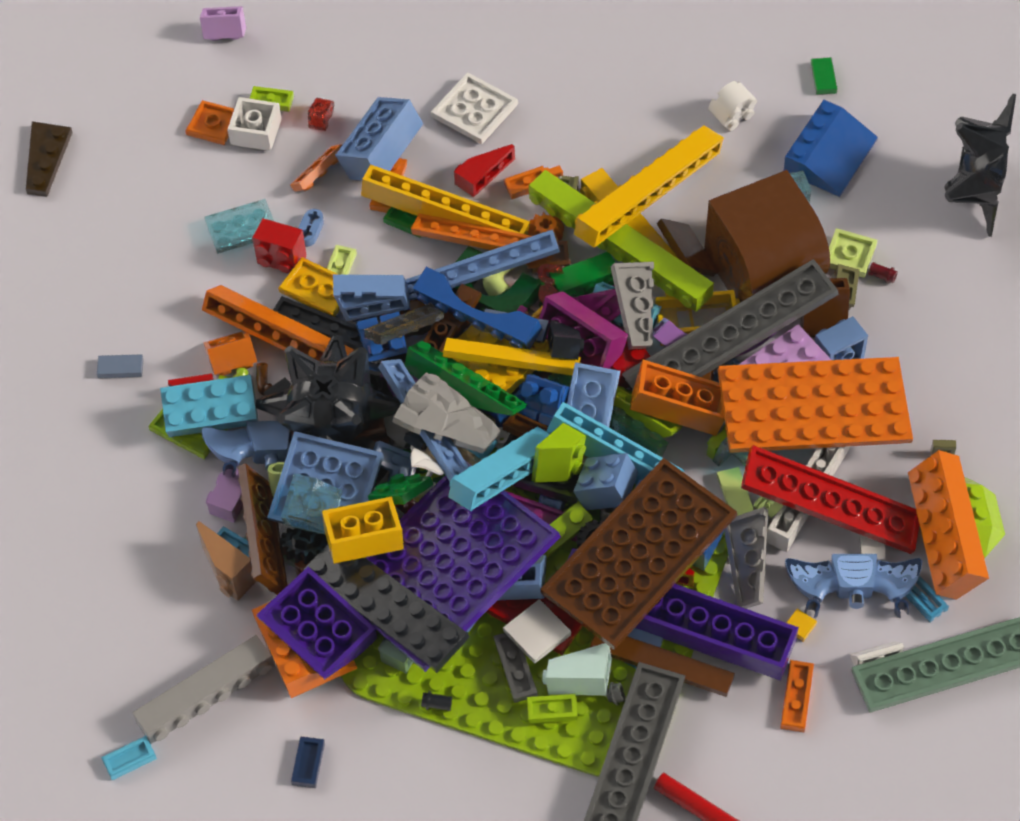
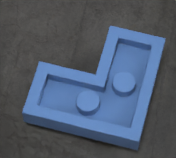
M381 441L375 442L373 450L384 454L380 468L390 471L387 482L396 474H404V476L415 474L417 467H411V453Z

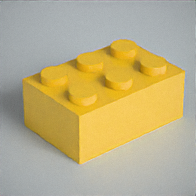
M392 497L322 511L324 531L334 564L404 549L402 528Z

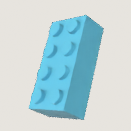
M251 375L160 388L165 430L169 437L202 433L204 427L224 430L244 427L247 421H259L254 382Z

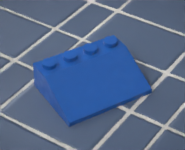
M823 99L786 154L783 171L788 170L791 176L840 197L876 143L878 137L843 107Z

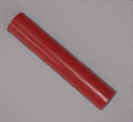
M664 772L654 785V790L703 821H740Z

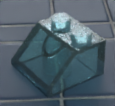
M294 473L281 519L286 526L325 534L322 511L338 508L343 491L317 478Z

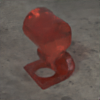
M543 264L538 268V277L545 284L539 288V298L542 304H544L546 296L558 293L556 288L553 287L555 279L547 277L546 272L564 274L560 265Z

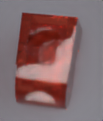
M319 97L314 100L308 110V128L322 131L327 130L328 121L334 111L333 100Z

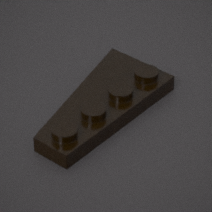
M32 121L26 178L27 194L48 196L72 136L71 127Z

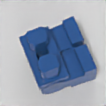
M399 312L380 316V324H378L377 317L357 321V330L362 346L368 351L369 363L407 354Z
M529 374L521 390L522 397H525L524 403L527 405L526 408L518 413L549 426L562 402L567 404L570 387Z

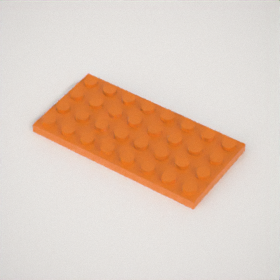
M899 357L726 365L718 367L729 453L749 452L752 445L767 451L904 444L912 443L913 441Z

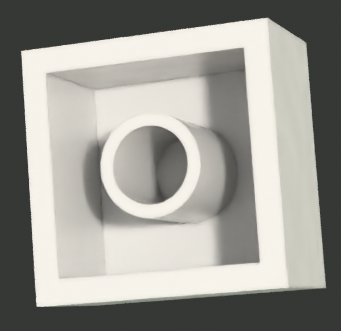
M239 97L228 126L230 144L271 151L281 122L279 103Z

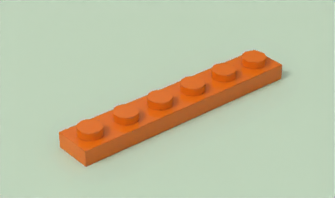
M420 213L411 227L413 235L487 250H494L532 237L531 235Z

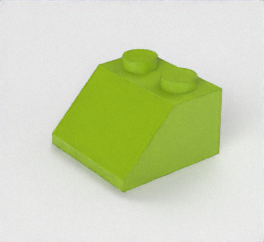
M562 423L536 446L532 481L561 482L568 481L574 475H578L583 468L582 460L586 450V435Z

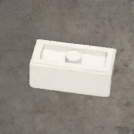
M891 642L853 653L850 657L854 666L900 653L903 651L904 646L900 642Z

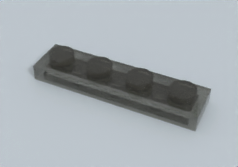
M425 305L366 328L365 338L374 341L375 344H386L387 341L401 338L407 333L418 331L422 327L433 325L435 322L444 319V311L430 305Z

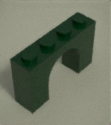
M468 246L456 262L482 254L483 252ZM522 273L505 293L497 296L481 294L482 296L475 309L485 312V309L511 313L516 312L520 305H522L529 312L530 307L534 306L542 295L541 281ZM478 280L464 285L473 288ZM460 286L452 288L454 294L457 292Z

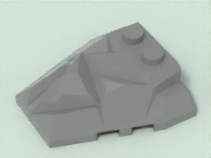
M425 373L411 387L392 420L393 423L411 432L420 434L421 429L435 433L434 439L440 441L442 436L454 439L456 446L482 454L498 437L501 431L491 419L475 407H472L467 399L448 386L447 382L429 373Z

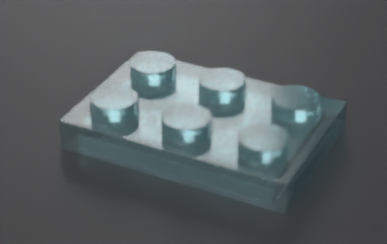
M266 199L204 217L217 254L252 244V237L262 218L274 221Z

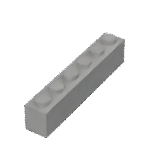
M255 635L132 712L135 721L151 744L161 741L174 729L185 726L193 717L206 713L215 703L226 700L237 689L245 688L256 677L267 674L274 667L272 655L258 636Z

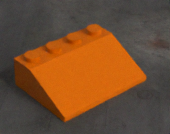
M268 603L252 609L258 628L291 698L357 669L354 660H352L324 680L256 616Z

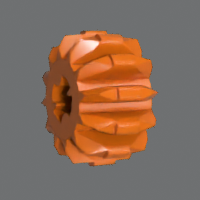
M543 211L542 216L535 214L534 219H530L528 235L535 236L553 229L558 242L563 238L564 225L559 218L550 214L546 215Z

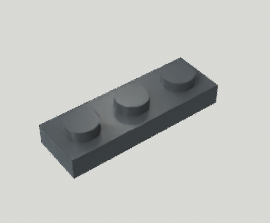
M505 633L495 635V646L514 703L527 700V697L537 696V690L524 652Z

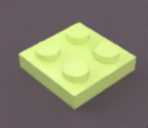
M836 228L829 246L830 268L836 269L838 264L860 269L859 277L865 278L878 240Z

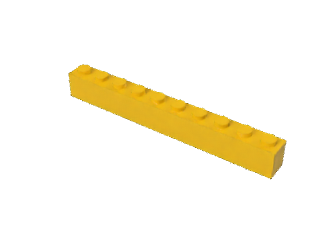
M705 125L697 131L694 130L690 136L680 140L675 147L669 148L664 155L657 157L652 164L645 166L637 175L631 176L626 183L619 185L611 194L605 195L597 204H593L588 211L579 214L575 220L574 235L595 248L720 154L724 137Z

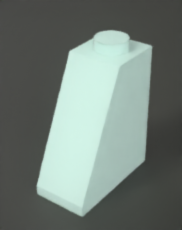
M604 643L550 659L547 670H543V684H547L548 695L606 696L612 661L610 647Z

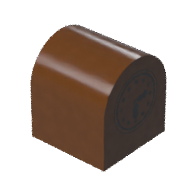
M788 170L709 200L704 250L718 270L717 274L727 290H734L735 298H739L740 303L813 259L825 274L828 273L830 268V251L824 229L814 209Z

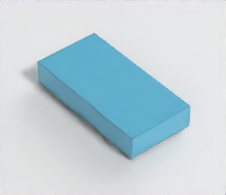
M147 736L101 757L112 781L157 759Z

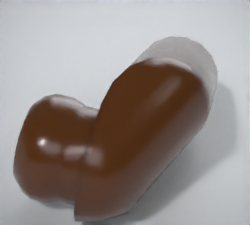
M260 362L256 364V380L258 392L263 396L264 392L273 385L268 383V364Z

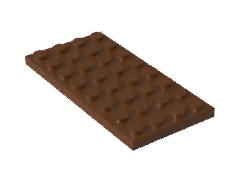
M663 458L544 584L540 592L615 650L735 519L737 511Z

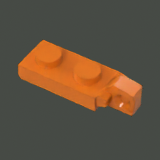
M558 165L550 169L540 166L505 178L504 185L511 199H515L529 194V184L544 170H547L557 178L558 176H563L561 166Z

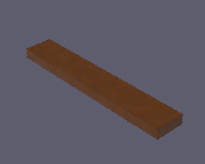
M594 636L590 647L604 644V642L597 636ZM628 636L615 650L610 647L611 658L634 666H638V663L641 662L685 675L684 683L727 697L735 677L733 672Z

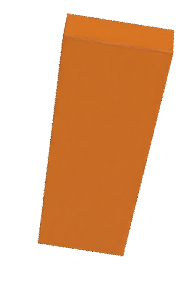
M790 660L780 729L805 732L814 663Z

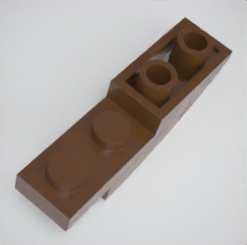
M461 284L455 293L462 302L472 308H475L482 296L479 291L464 284ZM447 311L441 318L437 317L424 342L443 352L446 339H457L470 322H461L453 316L454 314Z

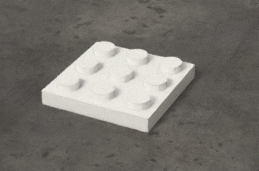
M467 72L431 111V117L482 145L518 105V99Z

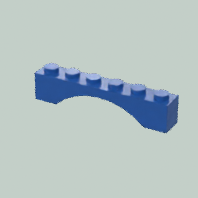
M425 267L413 287L420 302L427 305L431 303L443 313L448 311L454 314L453 316L461 322L469 321L476 329L480 331L485 329L491 332V335L498 340H503L504 338L510 341L509 343L515 348L530 350L543 329L539 320L521 311L495 314L472 308L454 294L445 275L429 267Z

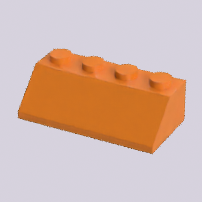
M644 359L642 360L632 391L630 410L716 436L725 421L720 383Z

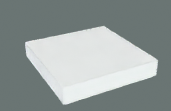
M540 599L503 627V632L534 664L571 636V631Z

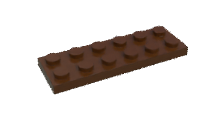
M244 463L238 467V482L241 487L242 495L240 498L243 503V518L246 522V538L249 543L248 555L252 565L251 575L256 582L261 583L270 592L278 595L288 584L284 557L281 554L282 549H280L278 522L270 521L267 518L274 497L269 481Z

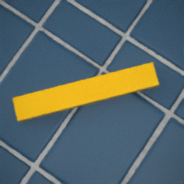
M453 338L446 339L443 350V357L571 376L573 375L575 362L580 363L581 358L578 357V360L552 358L550 352Z

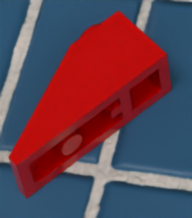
M510 144L471 157L463 164H459L454 171L455 185L472 197H475L515 160V146Z

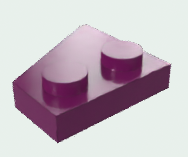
M615 288L574 297L575 300L610 323L621 314Z

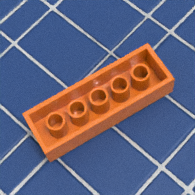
M938 450L910 470L908 477L935 594L957 600L988 580L989 575L960 457Z

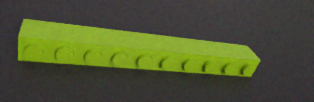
M544 170L529 184V199L532 203L541 206L551 216H556L567 227H572L573 229L576 226L575 220L577 216L585 213L593 204H596L547 170ZM627 224L597 245L598 248L606 250L617 261H622L623 263L654 262V269L652 270L654 284L663 289L667 295L675 297L685 307L691 308L695 312L713 296L714 283Z

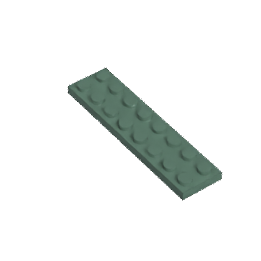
M1020 617L853 666L851 672L869 713L1020 668Z

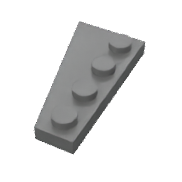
M654 262L614 263L611 266L625 333L628 334L627 344L629 350L648 349L653 343L651 309L653 308L652 288L654 286V279H652V270L654 269Z
M765 507L736 516L724 530L737 606L745 609L763 604L768 509Z

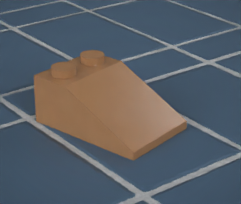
M198 521L196 526L202 548L219 583L220 591L229 598L232 596L239 601L256 583L251 575V559Z

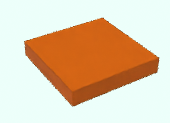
M202 100L185 130L186 135L225 145L229 138L228 126L234 108Z

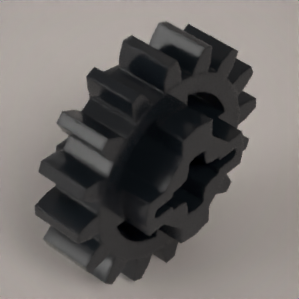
M301 527L287 528L286 533H282L280 539L281 554L287 555L288 560L294 558L295 563L301 560L304 564L312 561L328 544L325 534Z

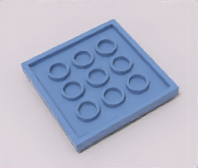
M294 431L269 510L268 520L325 534L322 511L369 501L367 495L374 490L384 454Z

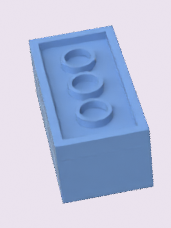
M377 97L335 156L351 180L362 181L370 164L390 171L422 127L423 122L410 99Z

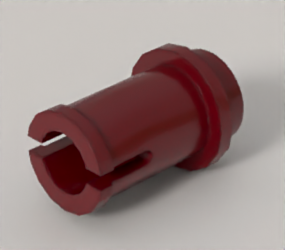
M872 262L868 275L883 279L887 284L894 283L898 274L894 267L890 269L876 262Z

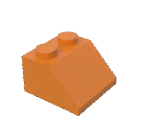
M245 331L203 342L214 375L225 376L232 373L231 370L239 367L248 369L253 367V363L257 362L251 338Z

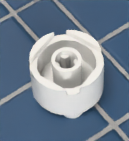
M732 81L717 93L719 95L716 101L712 99L708 108L725 128L733 131L738 127L740 121L743 119L747 121L754 115L755 111L753 108L757 100L739 81L738 83Z

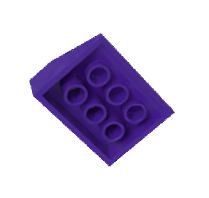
M309 567L299 574L256 615L324 680L360 656L377 639L376 628Z

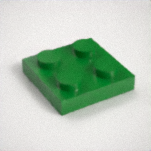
M396 474L387 483L376 486V490L367 496L369 501L392 497L394 504L404 505L433 486L431 476H421L420 474L404 476V474Z

